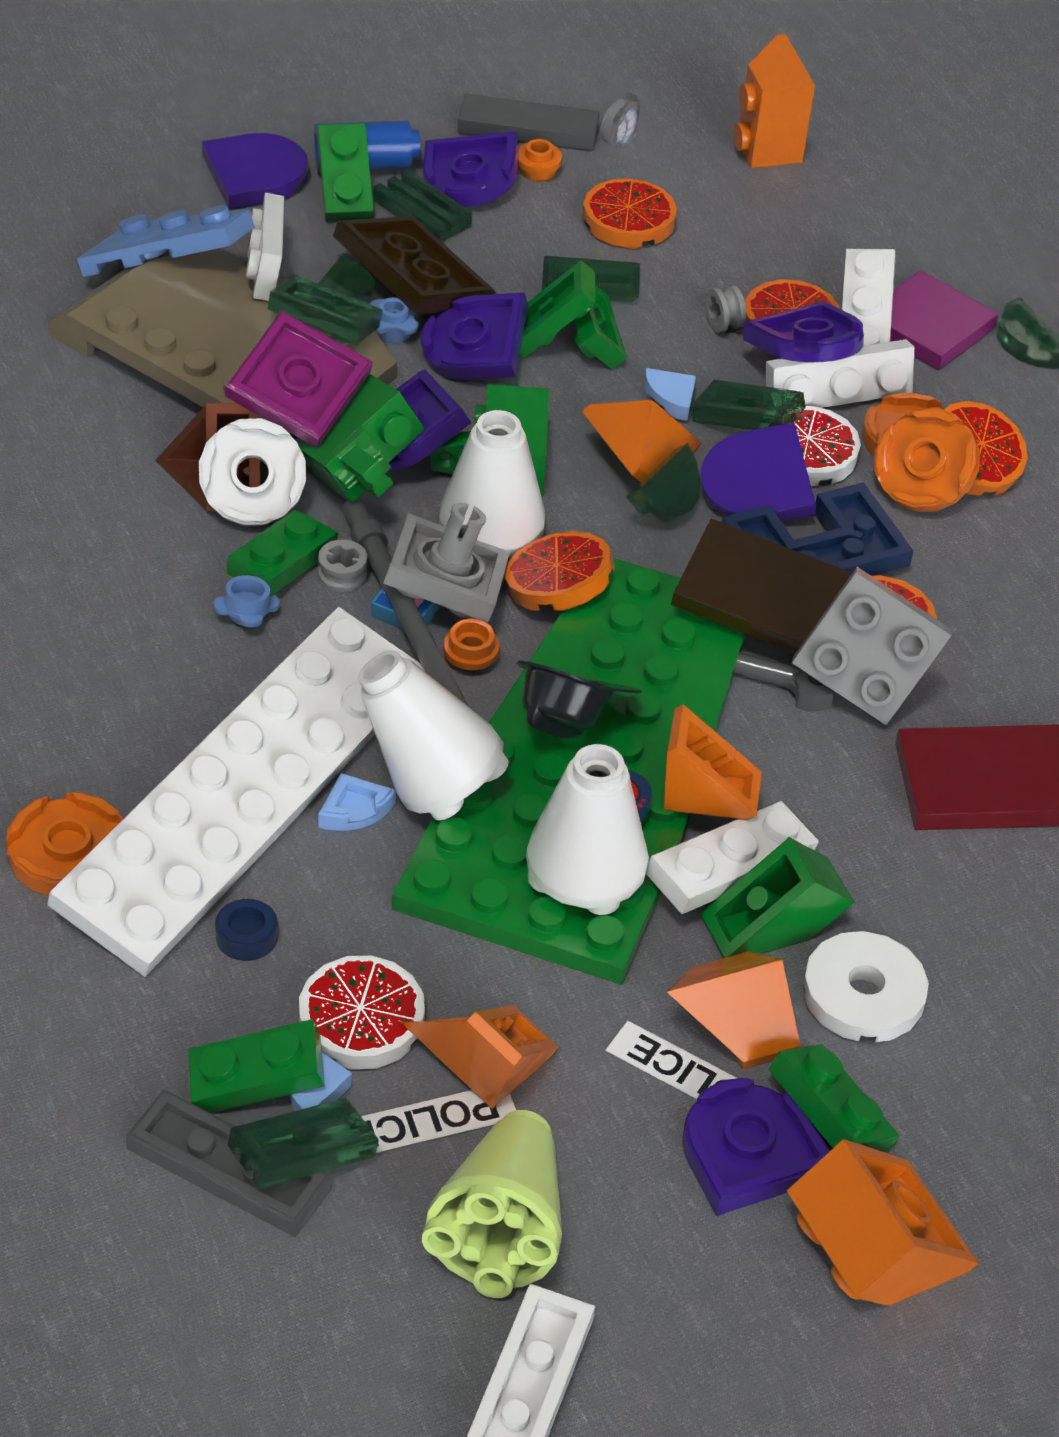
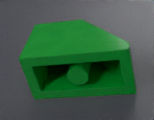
M788 837L700 914L724 958L747 951L763 954L809 941L855 902L828 857Z

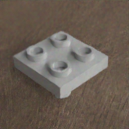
M457 503L453 505L450 511L451 515L446 527L408 513L383 584L396 588L398 592L409 598H423L444 606L459 617L476 618L488 623L497 602L510 552L477 540L480 530L486 522L485 514L474 506L467 525H463L464 516L469 504Z
M856 567L793 656L792 664L887 725L950 639L952 629L859 567Z

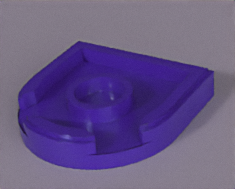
M517 132L425 141L423 176L429 195L436 201L446 205L467 207L490 202L506 193L515 183L518 174L519 141Z
M251 133L202 141L203 158L229 209L263 204L265 193L284 196V199L295 194V188L306 181L308 177V159L305 151L297 143L283 136L268 133Z
M525 292L474 295L452 301V308L446 310L437 318L432 315L425 323L421 332V346L428 365L439 375L457 380L516 377L528 309Z
M824 301L743 323L744 341L776 357L791 361L828 362L840 360L858 353L864 345L863 323L852 314Z
M422 369L396 389L404 397L425 430L389 462V465L392 467L389 471L400 470L421 461L471 424L463 409L426 369Z
M795 422L731 435L713 446L703 460L701 467L702 493L707 505L714 512L719 511L728 516L770 505L780 521L816 515V503Z
M748 1078L721 1081L702 1091L697 1097V1102L692 1106L686 1117L682 1136L686 1160L716 1216L787 1193V1190L829 1152L817 1128L786 1091L782 1095L772 1089L754 1085V1080Z

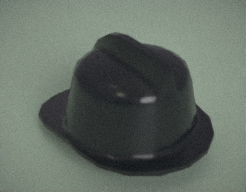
M519 660L516 663L519 667L526 670L522 702L523 707L527 710L529 725L558 738L569 739L581 734L584 730L591 729L613 692L641 693L642 691L629 686L580 678L528 661Z

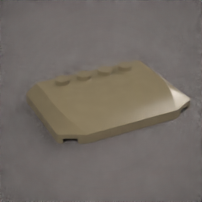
M222 248L175 258L170 257L167 250L158 257L146 260L142 265L125 268L49 320L50 336L86 357L91 356L99 348L202 407L206 403H236L225 396L226 385L281 310L373 361L370 374L384 383L390 384L397 378V361L374 329L279 278L277 279L273 302L254 299V280L245 278L247 261Z

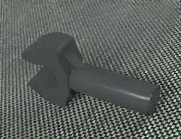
M739 652L733 674L790 689L793 692L796 701L795 706L798 709L820 711L831 708L835 691L798 667Z

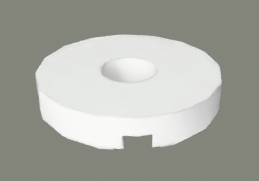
M262 418L239 419L221 428L206 442L199 460V483L208 504L224 519L242 526H265L285 517L299 502L306 484L305 458L297 441L282 426ZM247 458H258L268 468L267 480L258 487H247L237 477L239 464Z
M866 931L840 933L821 942L809 956L803 982L807 1007L822 1026L843 1038L859 1041L860 1036L876 1037L875 1042L891 1041L913 1028L923 1014L929 985L922 963L907 947L888 936ZM856 980L869 981L876 985L880 992L876 994H863L855 990L850 983Z

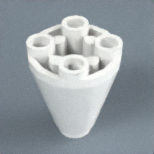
M493 410L482 414L470 432L441 501L439 525L446 527L451 515L450 511L453 505L457 503L469 504L463 525H467L475 506L486 516V522L481 528L477 540L509 551V557H512L515 552L530 542L542 537L544 534L545 508L526 434L521 427L520 420L510 412Z
M386 651L372 658L360 670L358 681L362 685L361 696L395 791L407 810L420 814L430 812L435 820H445L461 809L464 798L476 791L484 782H490L505 772L509 760L503 753L504 743L492 725L413 661L402 658L397 651Z
M592 744L580 749L568 763L532 831L527 847L526 859L528 864V880L533 889L546 893L563 904L587 908L590 912L598 915L615 912L619 908L620 902L630 898L643 884L649 855L628 768L624 763L622 755L610 746Z

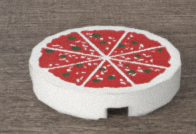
M790 406L774 411L763 420L761 428L795 422L811 486H819L820 480L832 479L831 484L843 481L854 471L861 443L858 431L842 416L831 410L815 406Z
M372 955L346 956L324 964L307 979L299 996V1022L310 1019L314 1020L320 1032L322 1052L330 1058L336 1059V1062L344 1068L351 1070L378 1069L399 1061L411 1050V1044L417 1037L401 1022L425 1020L424 994L413 975L395 962Z

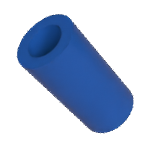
M409 121L321 123L314 126V149L317 171H320L317 139L318 125L365 123L370 170L411 168L412 158H420L419 130H411Z

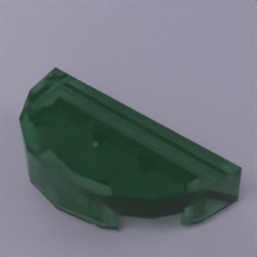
M340 257L313 288L309 306L314 309L333 312L335 304H351L354 309L353 311H358L370 304L375 280L371 273L358 263Z
M1021 297L1008 302L997 323V339L1003 349L1015 359L1034 367L1059 369V336Z
M687 443L675 449L626 496L638 512L643 515L650 512L663 522H669L693 510L699 499L701 480L697 461L689 444Z

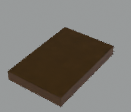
M414 216L337 221L333 237L416 315L445 312L453 307L452 301L459 298L496 294L488 283Z
M710 519L674 591L671 605L796 653L847 582L852 572L717 520Z

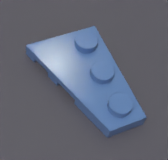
M227 205L214 206L203 210L198 215L189 216L187 210H176L154 220H148L146 214H140L119 222V230L77 258L82 276L86 277L100 274L102 268L114 260L122 259L124 268L142 265L146 260L158 257L167 250L170 257L175 258L227 247L255 227L249 209L229 211Z

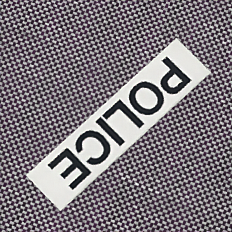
M628 1020L605 1050L696 1099L708 1087L721 1081L736 1079V1077Z
M470 1090L325 1126L336 1160L341 1162L495 1125L497 1121L503 1119L506 1114L515 1111L516 1108L510 1094L496 1107L491 1109L474 1091Z

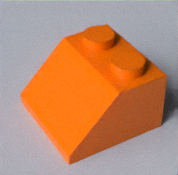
M786 34L776 35L748 64L745 84H741L739 88L741 116L740 123H736L734 126L733 137L736 149L742 151L750 168L803 163L815 84Z
M843 1139L787 1190V1193L800 1211L796 1216L799 1226L813 1242L824 1248L834 1264L831 1268V1274L835 1282L849 1297L855 1300L862 1299L890 1306L968 1273L979 1264L907 1159Z

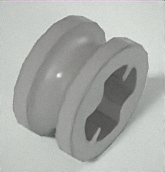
M728 285L724 288L723 292L718 288L710 289L707 292L705 302L706 313L712 329L717 333L725 332L728 326L735 330L741 329L743 323L746 322L747 314L741 290L736 285Z
M340 539L331 541L320 549L318 556V578L326 589L337 593H348L356 591L364 585L367 579V553L364 547L354 541Z

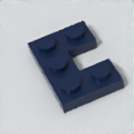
M864 482L817 494L815 502L816 513L829 531L794 540L770 505L724 516L721 521L724 524L852 573L856 567H859L871 576L909 567L914 552Z

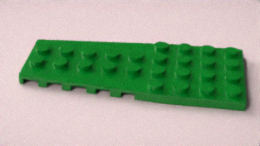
M613 558L615 565L614 573L610 572L608 575L610 583L604 591L587 603L563 610L529 662L554 668L580 678L642 690L641 693L613 692L591 729L584 730L581 734L569 739L558 738L535 729L528 723L527 710L523 707L522 702L526 670L524 669L488 722L504 743L503 753L509 760L507 769L501 776L490 782H484L476 791L464 798L463 806L453 816L445 820H435L432 817L392 894V910L622 985L662 891L645 874L643 884L630 898L621 901L619 908L610 914L598 915L590 912L587 908L563 904L546 893L538 892L529 884L526 852L532 831L568 763L575 757L576 753L585 746L602 744L617 750L622 755L628 770L644 777L651 787L650 811L646 819L641 822L649 860L652 855L681 844L691 813L664 810L667 751L674 709L684 704L717 732L721 711L730 690L739 652L742 651L745 634L671 605L674 591L681 579L680 577Z

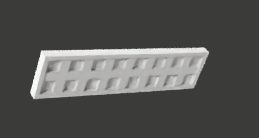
M338 607L50 891L47 905L146 977L375 736L361 696L362 685L358 681V674L363 666L375 656L386 651H397L402 658L410 659L424 670L422 665Z

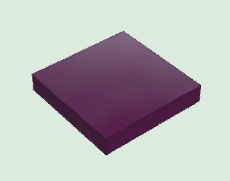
M920 270L893 291L891 342L899 340L909 341L915 346V357L940 370L996 327L999 313Z
M281 310L226 385L225 396L266 420L282 426L289 433L318 448L370 374L373 361Z

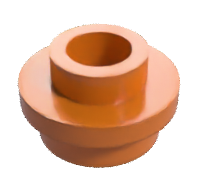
M533 139L519 147L518 166L524 177L533 181H546L556 175V171L562 164V152L558 147L544 139Z
M470 618L458 621L444 638L443 652L446 659L452 665L461 669L480 670L487 668L499 656L500 644L493 628L485 621Z

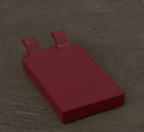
M1059 724L898 729L895 745L914 830L1059 826Z

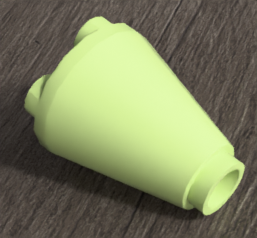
M515 1110L497 1121L431 1201L427 1211L426 1225L422 1234L424 1248L430 1254L436 1256L448 1270L473 1283L476 1290L486 1297L504 1298L512 1292L513 1288L524 1287L544 1278L557 1262L562 1238L556 1153L551 1128L543 1117L532 1111Z

